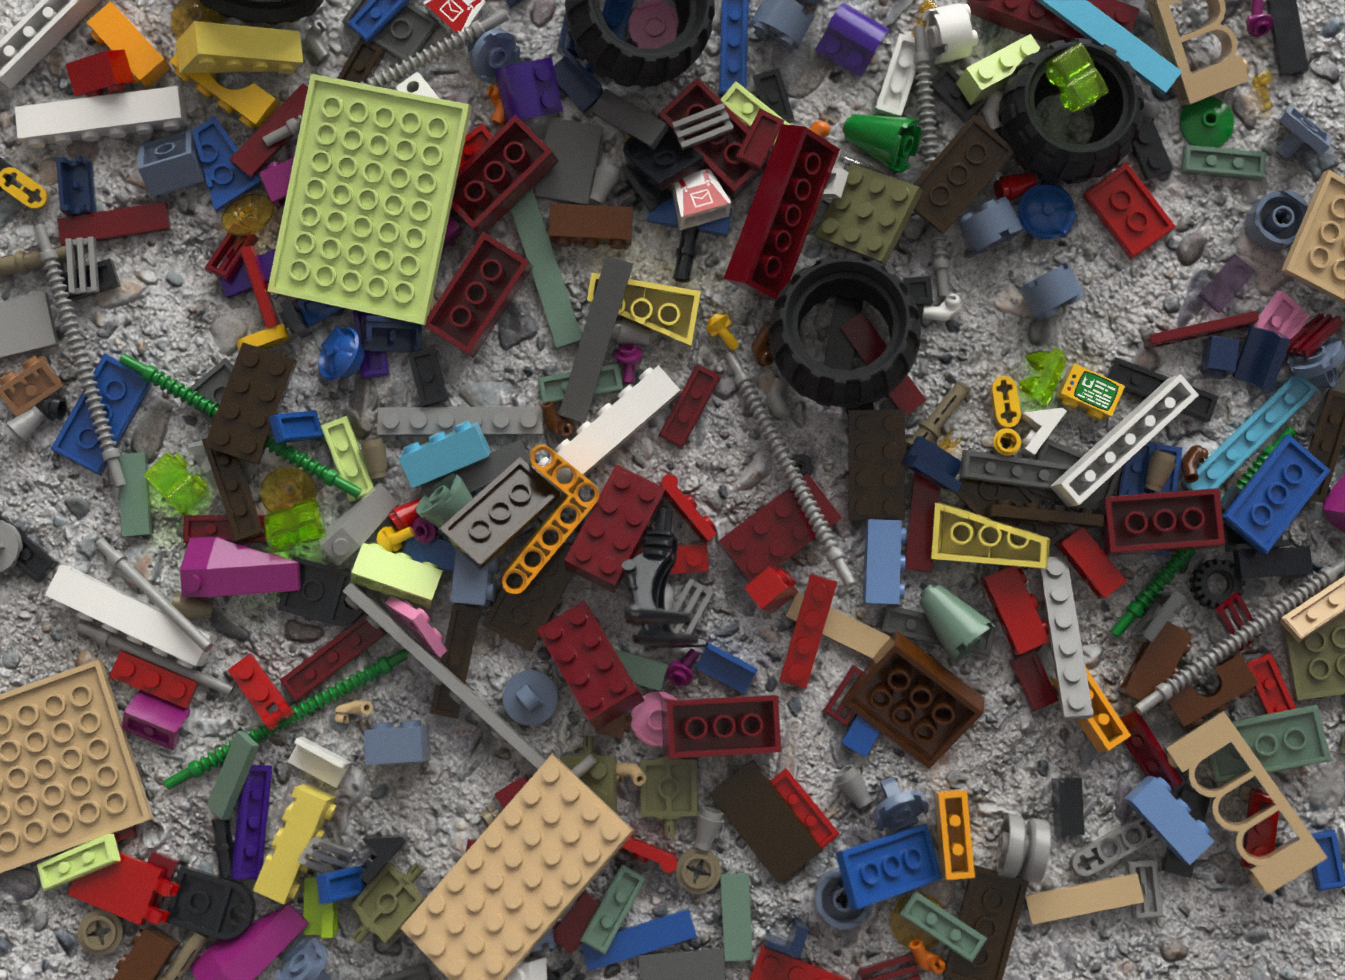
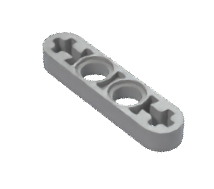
M1138 816L1076 850L1070 857V865L1074 872L1082 876H1089L1159 837L1151 828L1147 829L1150 833L1147 836L1146 830L1140 825V822L1143 821V825H1148ZM1132 827L1137 828L1140 833L1139 840L1133 844L1129 843L1125 837L1127 830ZM1106 841H1112L1116 847L1115 853L1110 857H1105L1101 852V846ZM1094 848L1095 854L1101 859V862L1098 863L1097 859H1092L1088 861L1087 869L1078 867L1077 864L1081 862L1079 857L1081 855L1085 858L1092 857L1094 853L1091 852V849Z

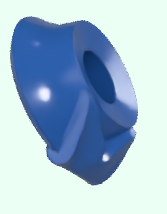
M1042 183L1029 188L1021 197L1018 205V217L1021 225L1029 234L1039 239L1049 240L1066 237L1078 216L1075 213V205L1071 196L1063 188L1050 183Z
M335 326L334 330L321 344L322 350L318 362L321 377L328 381L339 377H351L359 369L364 358V348L359 342L357 332L351 327L341 328Z

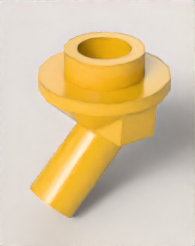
M717 313L707 321L706 331L713 338L720 336L730 350H735L739 346V343L729 331L733 324L728 314L722 315Z
M386 526L379 530L376 542L384 547L386 551L394 553L402 548L401 544L403 541L415 535L411 526L401 531H397L393 526Z

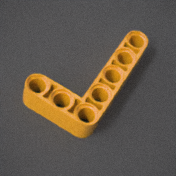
M543 444L536 445L531 449L529 461L535 469L565 492L566 495L503 570L500 580L503 588L510 594H518L525 590L599 499V490L594 483L553 449ZM540 450H546L550 455V459L545 465H538L535 462V455ZM562 468H568L571 471V478L565 483H560L557 480V472ZM590 486L593 491L591 498L585 501L580 500L578 496L580 488ZM565 508H572L575 512L574 518L569 522H564L560 518V513ZM552 529L557 532L556 540L550 544L543 542V533L546 530ZM530 551H535L539 554V560L534 565H528L524 562L525 555ZM512 573H517L521 576L520 584L515 587H511L506 583L507 577Z

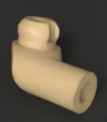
M355 700L338 705L334 711L336 712L334 720L338 723H348L350 721V714L368 715L372 712V703Z
M617 763V780L620 783L625 781L626 776L630 777L637 786L645 783L646 775L637 764Z

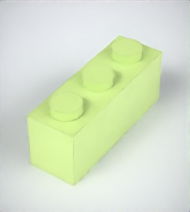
M1029 34L967 67L956 84L970 105L1004 88L1016 67L1028 55L1038 52L1040 47L1032 35Z
M363 543L352 569L350 582L430 609L443 570L438 569L435 564L430 562L420 563L414 561L409 555L404 553L394 554L388 552L381 545Z

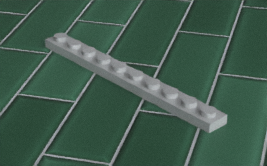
M350 583L343 590L347 595L345 601L355 610L363 609L368 614L365 619L376 629H379L381 626L389 633L386 638L394 646L399 648L402 645L410 653L407 657L415 665L420 667L423 664L431 672L428 676L437 685L441 686L444 683L451 690L449 695L458 704L462 705L465 702L472 709L470 714L480 724H483L484 721L493 728L491 734L501 743L505 740L514 747L511 752L522 762L527 759L535 766L532 769L534 773L538 771L547 758L460 681L457 676L356 584Z

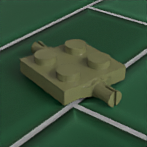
M582 736L583 753L560 756V761L572 770L591 754L597 763L579 779L617 813V756H603L599 753H594L595 736Z
M663 752V756L656 759H640V769L646 775V781L641 785V817H657L662 819L663 836L668 837V825H670V837H674L675 819L683 816H697V759L664 758Z
M389 862L382 868L351 904V907L359 914L362 922L361 927L352 935L354 941L361 944L370 932H373L385 944L391 945L403 931L401 926L426 899L417 890L414 883L422 872L425 871L422 865L415 862L406 875Z

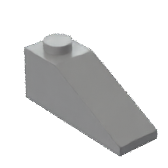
M379 482L317 537L320 546L338 565H341L371 536L391 513L392 509L398 505V501Z

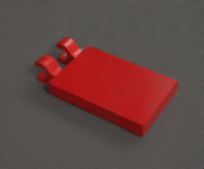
M119 851L120 862L71 883L67 895L138 925H145L147 921L159 925L160 922L166 924L170 912L153 906L157 893L165 897H170V895L176 896L180 887L177 883L163 879L166 870Z

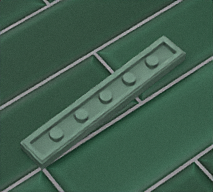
M531 188L511 208V212L527 260L533 266L531 272L556 347L560 349L579 343L582 336L533 189Z

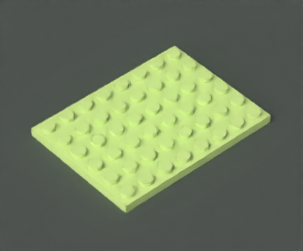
M311 74L267 291L426 325L472 106Z

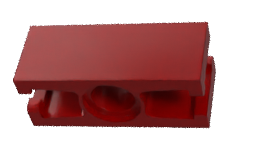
M1083 526L1076 528L1056 544L1064 556L1067 555L1068 562L1098 599L1108 597L1127 582Z

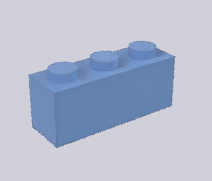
M874 519L865 521L863 604L899 605V599H904L905 586L904 583H900V572L905 571V555H901V544L906 543V528L902 527V521Z
M1147 776L1123 799L1181 862L1191 865L1214 843V840L1208 835L1211 831L1201 820L1195 821L1189 814L1191 809L1180 798L1176 800L1170 794L1172 788L1164 779Z

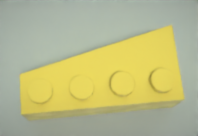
M194 21L176 41L179 73L278 72L280 74H291L303 63L300 31Z
M591 273L587 301L591 304L601 275L598 273ZM629 279L618 315L692 347L701 291Z
M941 502L935 503L931 559L1035 568L1048 567L1050 538Z
M307 783L294 788L291 796L295 797L296 801H293L286 808L282 817L286 823L285 828L281 827L276 833L271 846L275 851L273 855L269 853L266 857L253 888V891L281 904H285L290 899L294 900L297 897L302 886L298 881L302 873H307L310 869L302 865L298 859L314 836L321 839L324 838L325 831L322 830L326 820L331 821L337 809V805L334 804L336 796Z

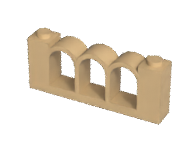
M1145 0L1164 58L1182 71L1173 83L1180 106L1192 104L1250 80L1248 76V63L1243 59L1242 54L1236 55L1238 47L1237 38L1231 29L1220 25L1226 12L1224 0H1205L1210 12L1207 22L1202 27L1181 36L1178 34L1170 5L1183 0ZM1207 32L1214 34L1221 43L1220 56L1214 63L1191 72L1182 42Z
M1223 710L1166 745L1168 751L1166 755L1170 765L1175 769L1179 767L1182 772L1188 770L1192 787L1199 794L1213 797L1211 800L1212 812L1216 821L1223 828L1236 831V847L1240 855L1247 862L1251 863L1249 867L1252 874L1248 876L1258 890L1264 888L1266 893L1270 894L1327 859L1321 847ZM1232 742L1249 766V769L1218 788L1201 786L1195 778L1197 765L1206 757ZM1256 776L1273 802L1243 821L1231 822L1224 819L1218 810L1221 798ZM1280 810L1297 836L1266 855L1255 856L1248 853L1242 845L1245 832Z

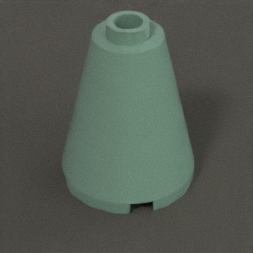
M452 473L443 477L431 487L434 492L429 498L426 495L421 498L416 512L421 518L440 528L469 503L473 497L462 478Z
M931 584L920 594L922 599L919 603L952 663H955L956 659L960 661L982 644V635L985 633L989 637L996 628L990 620L942 585L935 587Z

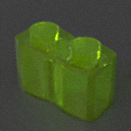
M1081 42L1069 47L1045 63L1048 79L1052 84H1057L1061 92L1060 100L1065 108L1071 109L1072 112L1080 111L1108 93L1104 80L1095 69L1089 53Z
M167 452L143 475L181 515H187L210 494L206 488L208 482L199 473L193 475L187 467L190 464L181 454L177 453L174 455Z
M305 500L295 504L291 509L275 510L264 517L265 538L274 553L291 550L299 543H311L326 535L324 514L317 500Z

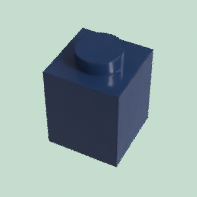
M1214 335L1205 339L1200 372L1208 373V377L1213 379H1225L1226 376L1236 372L1240 339Z

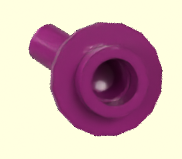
M1252 0L1251 16H1248L1245 22L1248 34L1253 37L1267 34L1274 25V19L1271 15L1262 14L1263 0Z
M625 344L615 352V358L617 363L624 364L622 383L633 384L635 365H640L642 361V350L633 344Z
M421 517L414 520L412 524L413 533L419 543L428 544L439 535L437 532L438 527Z
M691 648L680 662L678 660L673 661L666 670L667 678L678 686L689 685L693 680V673L689 670V667L700 654Z

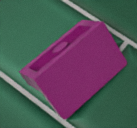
M139 690L124 711L122 727L126 732L174 750L179 742L180 729L190 716V709L183 708Z

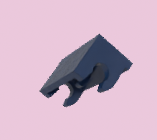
M76 156L75 161H70L65 157H56L60 211L68 217L97 212L93 163L91 161L88 162L81 156Z
M366 316L363 321L364 352L412 353L419 351V346H422V324L385 316Z

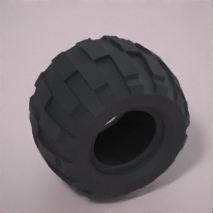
M1074 38L1067 43L1064 40H1058L1040 47L1038 52L1028 55L1016 67L1005 85V90L1000 100L999 122H1002L1003 126L1001 130L1002 138L1011 145L1015 151V162L1025 171L1030 169L1039 175L1038 179L1050 183H1055L1057 180L1064 181V184L1067 183V185L1087 182L1090 178L1101 177L1111 171L1130 152L1143 124L1141 111L1144 108V96L1141 85H1137L1135 81V70L1128 61L1124 63L1115 55L1117 50L1106 44L1102 47L1092 44V39ZM1056 93H1069L1082 99L1090 108L1094 120V129L1089 141L1083 145L1070 144L1052 136L1038 119L1035 111L1037 105L1046 97Z

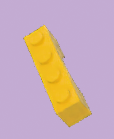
M177 52L169 61L176 69L174 74L185 83H188L189 80L197 85L195 89L207 99L210 96L218 100L217 105L228 114H231L232 111L240 116L238 121L250 130L253 127L259 129L280 107L276 98L255 83L242 89H228L217 83L215 73H179Z

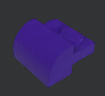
M843 2L828 23V27L815 51L862 78L890 29Z
M552 57L515 63L494 69L506 123L515 114L521 120L563 111Z

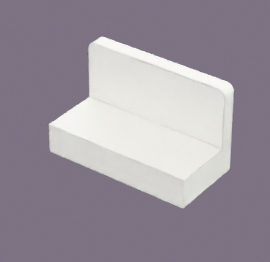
M305 737L296 738L294 743L297 745L288 763L335 788H339L352 762Z

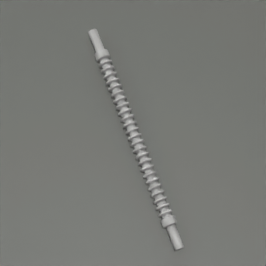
M45 224L35 225L34 230L41 249L39 257L41 262L45 264L43 269L48 271L46 273V277L50 278L48 284L53 286L50 291L55 293L53 299L57 300L55 307L60 309L57 311V314L62 315L60 318V322H64L62 329L67 331L64 333V336L69 338L66 343L71 345L69 351L74 353L71 358L76 360L73 365L78 367L76 374L81 376L78 378V381L83 382L81 385V389H85L83 396L88 398L85 401L86 404L90 405L87 410L92 412L90 418L95 420L92 426L97 427L95 430V434H99L97 441L102 443L99 446L100 449L104 450L101 455L103 461L108 463L115 488L126 485L119 463L121 455L119 449L114 447L117 442L112 441L114 434H110L112 427L107 425L110 420L105 418L107 412L103 411L105 405L100 403L103 398L98 396L100 389L95 387L98 385V382L93 381L96 375L91 374L93 367L88 365L91 360L86 358L89 353L84 351L86 345L82 344L84 338L79 336L82 331L77 329L79 326V322H75L77 315L72 314L75 308L70 307L72 300L67 298L70 296V293L65 291L68 286L63 284L65 278L61 277L63 271L58 269L61 265L59 262H56L58 254L56 250L52 249Z
M1345 556L1332 566L1323 567L1319 570V574L1315 573L1313 578H1308L1307 583L1302 582L1301 587L1297 586L1295 591H1290L1289 596L1284 595L1283 600L1278 599L1277 604L1271 605V609L1266 608L1265 613L1260 612L1258 617H1253V622L1248 621L1246 626L1242 625L1240 631L1235 630L1234 635L1229 634L1228 640L1222 639V644L1217 643L1215 645L1216 648L1211 647L1209 649L1210 653L1204 652L1203 657L1198 656L1197 662L1191 661V666L1186 665L1184 667L1185 671L1180 669L1178 675L1173 674L1172 680L1167 678L1166 684L1162 682L1157 685L1155 692L1134 706L1135 711L1142 715L1160 701L1169 700L1173 697V693L1177 694L1179 692L1178 688L1184 689L1185 684H1191V679L1197 680V675H1204L1203 670L1209 671L1210 666L1215 667L1216 661L1222 662V657L1228 658L1229 653L1233 654L1235 652V648L1240 649L1241 644L1246 645L1247 640H1253V637L1258 636L1260 631L1264 632L1266 627H1271L1272 622L1277 623L1278 618L1281 619L1284 614H1288L1290 609L1294 610L1296 605L1300 606L1302 600L1307 601L1309 597L1315 595V592L1319 593L1321 588H1326L1327 584L1333 583L1337 580V575L1345 570Z

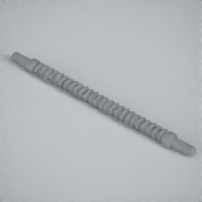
M505 10L482 22L477 20L471 23V28L464 27V32L458 30L456 36L451 34V38L448 40L444 38L443 43L437 41V46L433 47L430 45V49L427 51L423 49L422 54L416 52V57L412 58V56H409V60H402L401 65L396 63L395 68L388 67V72L381 71L382 75L378 76L375 74L373 80L367 78V83H360L382 88L386 84L391 86L392 81L397 83L399 77L404 79L405 74L412 75L411 71L413 70L418 72L420 66L425 68V64H432L433 59L439 61V56L446 57L447 52L452 54L454 48L460 50V45L467 46L466 42L468 41L473 43L474 38L479 39L485 32L508 21L509 18ZM299 114L298 119L291 118L287 120V125L264 136L263 140L267 147L290 135H299L302 115Z
M920 25L914 27L916 54L913 56V61L917 65L914 71L918 72L915 79L919 80L916 87L919 88L917 95H920L917 102L921 103L918 110L922 112L919 114V118H922L919 125L923 126L922 134L924 136L921 138V141H924V144L921 147L925 149V152L922 154V156L926 157V160L923 161V164L927 166L924 168L925 171L936 159L939 151L935 150L938 147V144L935 143L938 137L934 135L937 128L933 127L936 124V121L933 120L936 114L932 112L935 106L931 104L934 98L930 96L933 93V90L930 89L933 83L929 81L932 75L928 73L931 70V67L928 66L931 59L926 49L925 27ZM932 227L929 233L933 234L930 241L934 242V245L931 246V249H934V253L931 255L935 257V260L932 261L933 270H936L938 297H947L949 295L947 269L950 267L949 259H946L948 252L945 251L948 245L944 243L947 237L941 235Z
M734 351L727 352L724 357L735 376L734 382L740 388V393L744 394L743 399L748 400L746 405L750 407V412L754 413L753 418L757 420L756 424L761 426L760 432H765L763 438L768 439L766 443L771 445L770 451L775 452L773 456L776 459L778 458L777 464L782 465L780 470L785 472V478H789L787 483L792 485L791 491L795 492L794 497L799 498L798 504L803 505L801 510L806 512L805 518H810L808 521L809 525H814L812 531L817 532V539H821L819 544L825 546L823 552L827 553L826 558L828 562L834 564L846 588L854 586L856 581L844 561L845 554L842 548H838L839 542L834 541L835 535H830L832 529L827 528L828 522L823 521L825 518L823 514H819L821 508L816 507L817 501H812L814 495L809 494L810 488L805 487L807 482L802 480V474H798L800 469L795 467L796 461L792 460V454H788L789 448L785 447V441H781L782 435L778 434L779 429L774 428L775 422L771 421L772 416L767 415L769 411L767 408H764L765 403L761 402L762 397L758 395V390L754 389L755 384L751 383L752 378L750 374L743 370Z

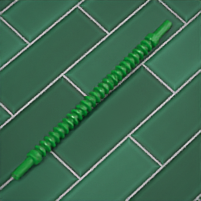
M125 353L120 357L119 363L142 375L144 381L148 383L153 382L155 387L160 385V390L164 391L167 389V394L174 393V398L181 397V402L187 401L188 406L194 405L195 410L200 408L202 414L207 412L209 418L213 416L215 418L219 407L217 402L212 404L211 399L205 400L204 395L198 396V391L192 392L191 387L185 388V384H178L177 379L172 381L170 375L165 377L163 371L158 373L159 370L152 365L146 366ZM270 435L266 448H269L270 453L275 451L277 457L282 455V460L289 459V464L296 463V468L303 467V472L309 471L310 476L316 475L317 480L323 479V483L329 487L335 486L356 499L359 497L362 489L340 477L339 472L332 468L328 470L327 465L320 466V461L313 462V457L306 458V453L301 455L300 450L294 451L292 445L287 447L286 443L276 444L273 435Z
M1288 426L1271 446L1265 447L1262 451L1263 456L1257 457L1258 462H1252L1253 468L1248 467V473L1242 474L1243 479H1237V486L1243 490L1284 436L1289 434L1293 438L1297 434L1295 429ZM1194 550L1176 551L1177 555H1171L1172 560L1166 561L1167 566L1160 568L1162 572L1155 573L1156 579L1151 578V584L1145 585L1146 590L1140 591L1141 596H1135L1136 601H1132L1126 606L1127 611L1109 631L1113 636L1119 638L1135 618H1141L1144 614L1143 609H1148V603L1154 602L1153 597H1159V591L1165 590L1164 585L1170 584L1169 579H1175L1174 573H1180L1179 567H1185L1184 562L1190 561L1189 556L1196 554Z
M404 648L388 658L386 656L379 658L377 664L371 663V667H364L363 672L358 670L356 676L350 674V679L343 678L341 684L336 682L335 687H328V691L321 690V695L314 694V698H307L306 703L301 701L299 707L294 705L293 711L295 714L288 719L285 717L278 722L279 726L273 731L269 730L264 724V726L258 725L257 730L250 729V734L248 735L257 744H260L261 739H268V735L275 736V731L280 733L283 727L288 729L290 723L295 725L297 719L302 721L303 716L310 717V712L317 713V708L324 709L325 704L331 705V701H338L339 696L344 698L346 692L351 694L353 693L352 689H360L359 685L366 686L368 680L373 682L374 677L380 678V674L392 672L394 666L409 659L407 655L410 652ZM230 740L228 746L223 744L221 750L215 748V753L208 752V757L201 756L200 761L193 760L188 763L187 768L165 779L164 784L166 788L170 790L192 777L199 778L204 775L205 770L209 772L212 766L217 768L219 762L223 764L233 741Z

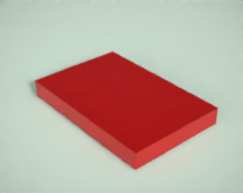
M1125 163L1082 195L1130 260L1176 228L1128 163Z

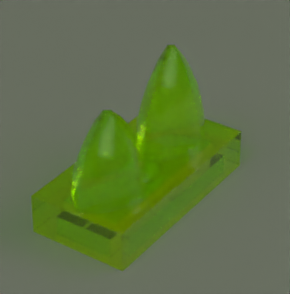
M1053 348L1052 352L1035 351L1026 354L1027 362L1032 368L1041 373V377L1029 376L1019 380L1020 388L1025 395L1033 399L1037 406L1045 409L1068 362L1065 352L1057 348Z

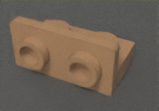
M34 355L21 364L23 368L15 374L13 371H9L0 377V397L16 417L64 385L47 363L45 355L39 358Z

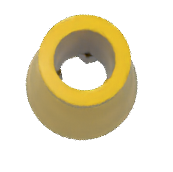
M1009 428L999 430L993 439L994 451L1004 456L1015 454L1021 446L1019 434ZM1000 441H1004L1006 443V449L1002 447Z

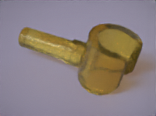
M925 0L918 9L924 13L928 9L937 8L932 0ZM921 16L916 26H924L925 22L927 21L922 22Z
M1268 69L1256 74L1252 79L1253 86L1260 90L1265 110L1272 108L1266 85L1273 82V76Z
M951 429L943 436V442L938 447L943 450L954 448L962 441V437L956 442H952L949 435L955 429Z

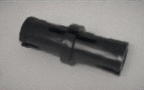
M695 226L683 229L681 232L679 248L675 252L677 259L673 280L677 282H690L693 260L697 256L695 249L699 229Z
M230 818L229 820L214 819L211 820L215 841L213 852H216L219 877L231 875L234 850Z

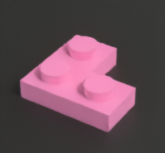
M391 596L384 603L396 621L410 629L421 645L431 654L440 658L447 652V649L441 642L444 639L437 629L429 625L430 617L421 608L416 610L407 600L401 601L394 596Z

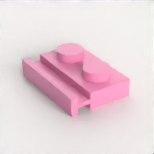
M1277 291L1260 314L1258 322L1252 326L1282 333L1289 339H1292L1300 331L1310 315L1303 312L1302 308L1284 291Z

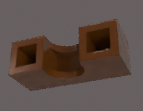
M1236 652L1213 667L1218 675L1219 683L1212 693L1200 694L1194 690L1191 684H1185L1184 689L1178 688L1179 692L1177 694L1173 693V697L1167 700L1184 727L1188 724L1190 727L1200 724L1205 720L1204 715L1213 710L1215 713H1218L1230 706L1228 701L1237 696L1240 699L1245 698L1255 691L1253 687L1259 683L1239 653Z

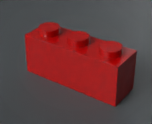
M1010 565L980 578L1014 655H1020L1050 642L1047 636L1049 635L1048 625L1044 619L1040 620L1036 609H1039L1037 600L1032 593H1028L1024 585L1027 583V579L1021 568L1017 569L1016 566Z

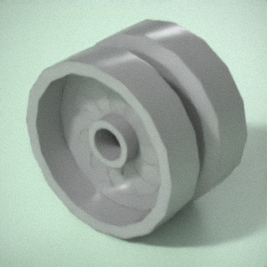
M1006 814L1002 820L997 842V874L1001 877L1016 878L1020 872L1023 880L1040 883L1044 878L1049 859L1050 825L1047 820L1031 818L1025 824L1022 816Z

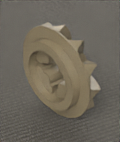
M693 848L684 852L677 862V880L688 892L694 894L706 893L712 890L720 879V863L717 857L710 851ZM703 859V869L710 875L700 874L696 882H693L694 872L687 868V866H697L698 862L700 863V860Z
M103 909L91 911L79 923L77 931L79 943L90 954L98 956L109 954L117 949L124 938V925L121 924L119 916ZM99 924H101L102 928H111V931L104 935V940H102L101 935H91V933L99 929Z

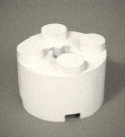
M956 3L928 9L923 13L922 22L927 21L925 29L927 53L930 54V59H936L933 62L934 64L968 58L971 55L972 48L978 45V35L975 30H972L970 22L971 10L968 4Z

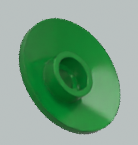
M1209 96L1186 105L1181 112L1179 125L1182 135L1191 145L1217 148L1224 144L1231 136L1234 128V118L1230 108L1223 101ZM1206 116L1212 117L1214 123H1208Z

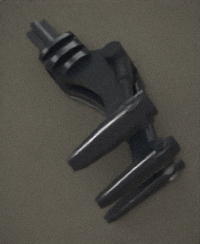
M666 508L657 509L654 531H646L643 553L634 557L633 560H626L622 563L628 592L631 594L634 604L630 607H624L625 621L637 627L642 626L638 634L632 635L635 644H641L652 649L707 646L708 640L690 634L673 633L669 625L691 622V614L665 610V589L669 574L676 564L678 541L674 534L671 533L673 510H667Z

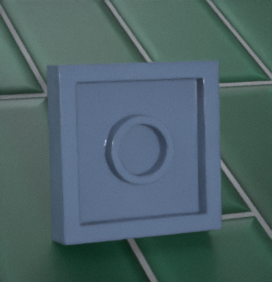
M1289 103L1282 111L1278 121L1292 132L1276 151L1289 160L1302 144L1306 142L1323 155L1330 147L1332 137Z

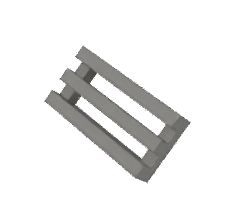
M724 103L672 123L682 150L734 130L729 120V115L726 113ZM719 113L721 114V116H718L716 118L697 124L685 130H680L681 128L686 127L688 125L694 124L696 122L712 117ZM724 122L725 126L685 141L683 138Z
M92 236L84 239L82 237L65 239L69 293L71 295L98 293L99 278L96 238ZM84 245H88L91 287H87ZM74 246H77L80 288H77Z
M691 578L688 580L672 611H679L692 586L696 588V591L684 612H691L701 592L705 593L706 596L686 632L681 631L683 624H677L676 627L669 624L673 633L691 635L714 591L695 582Z
M314 836L298 861L306 867L327 873L339 870L340 867L345 868L348 864L345 861L346 858H352L354 853L348 848ZM318 846L323 849L339 854V856L336 858L326 853L314 850V848ZM312 856L320 860L332 863L333 865L331 866L308 857Z
M1157 860L1126 861L1128 874L1136 873L1135 868L1138 867L1144 898L1142 903L1143 912H1140L1139 903L1131 905L1132 917L1134 919L1163 917ZM1147 866L1150 869L1154 911H1150L1145 871Z

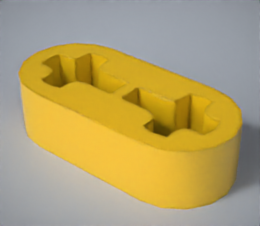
M7 167L0 171V187L33 210L42 209L47 205L49 195L38 183L13 167ZM17 174L16 180L22 184L21 188L19 189L12 184L7 187L8 181L5 177ZM28 188L34 193L40 190L41 202L34 201L31 204V197L24 193Z
M277 325L237 340L236 345L239 351L243 342L266 350L287 342L290 337L284 325Z
M1008 376L998 377L990 386L994 420L1003 429L1012 428L1021 419L1017 386L1015 381ZM1001 382H1004V386L1010 387V390L1006 392V400L1003 399V393L997 392L996 389L1001 385ZM1004 405H1007L1009 413L1014 414V417L1010 419V423H1007V420L1004 418L1001 419V414L1005 412Z

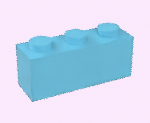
M469 421L462 422L454 426V432L445 435L444 431L430 436L428 438L430 442L422 445L415 442L404 447V452L398 459L411 487H417L488 457L491 450L478 421L470 424Z

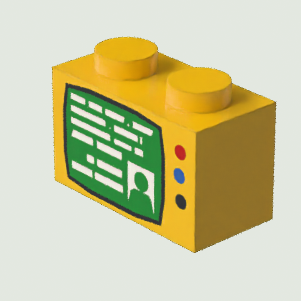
M1074 363L1067 369L1055 397L1062 400V405L1071 409L1078 407L1087 411L1086 415L1088 417L1101 421L1113 415L1125 386Z

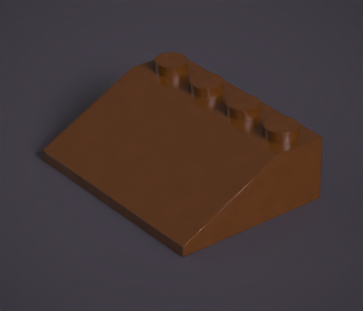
M896 631L881 647L842 699V703L929 769L982 716L985 698L899 631Z

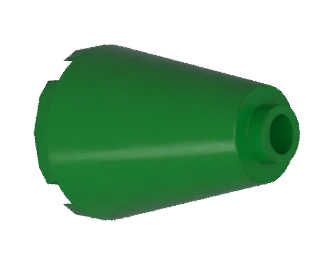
M853 114L845 120L843 133L847 141L891 170L903 173L911 165L906 163L910 155L915 157L918 152L922 127L917 126L920 122L913 118Z

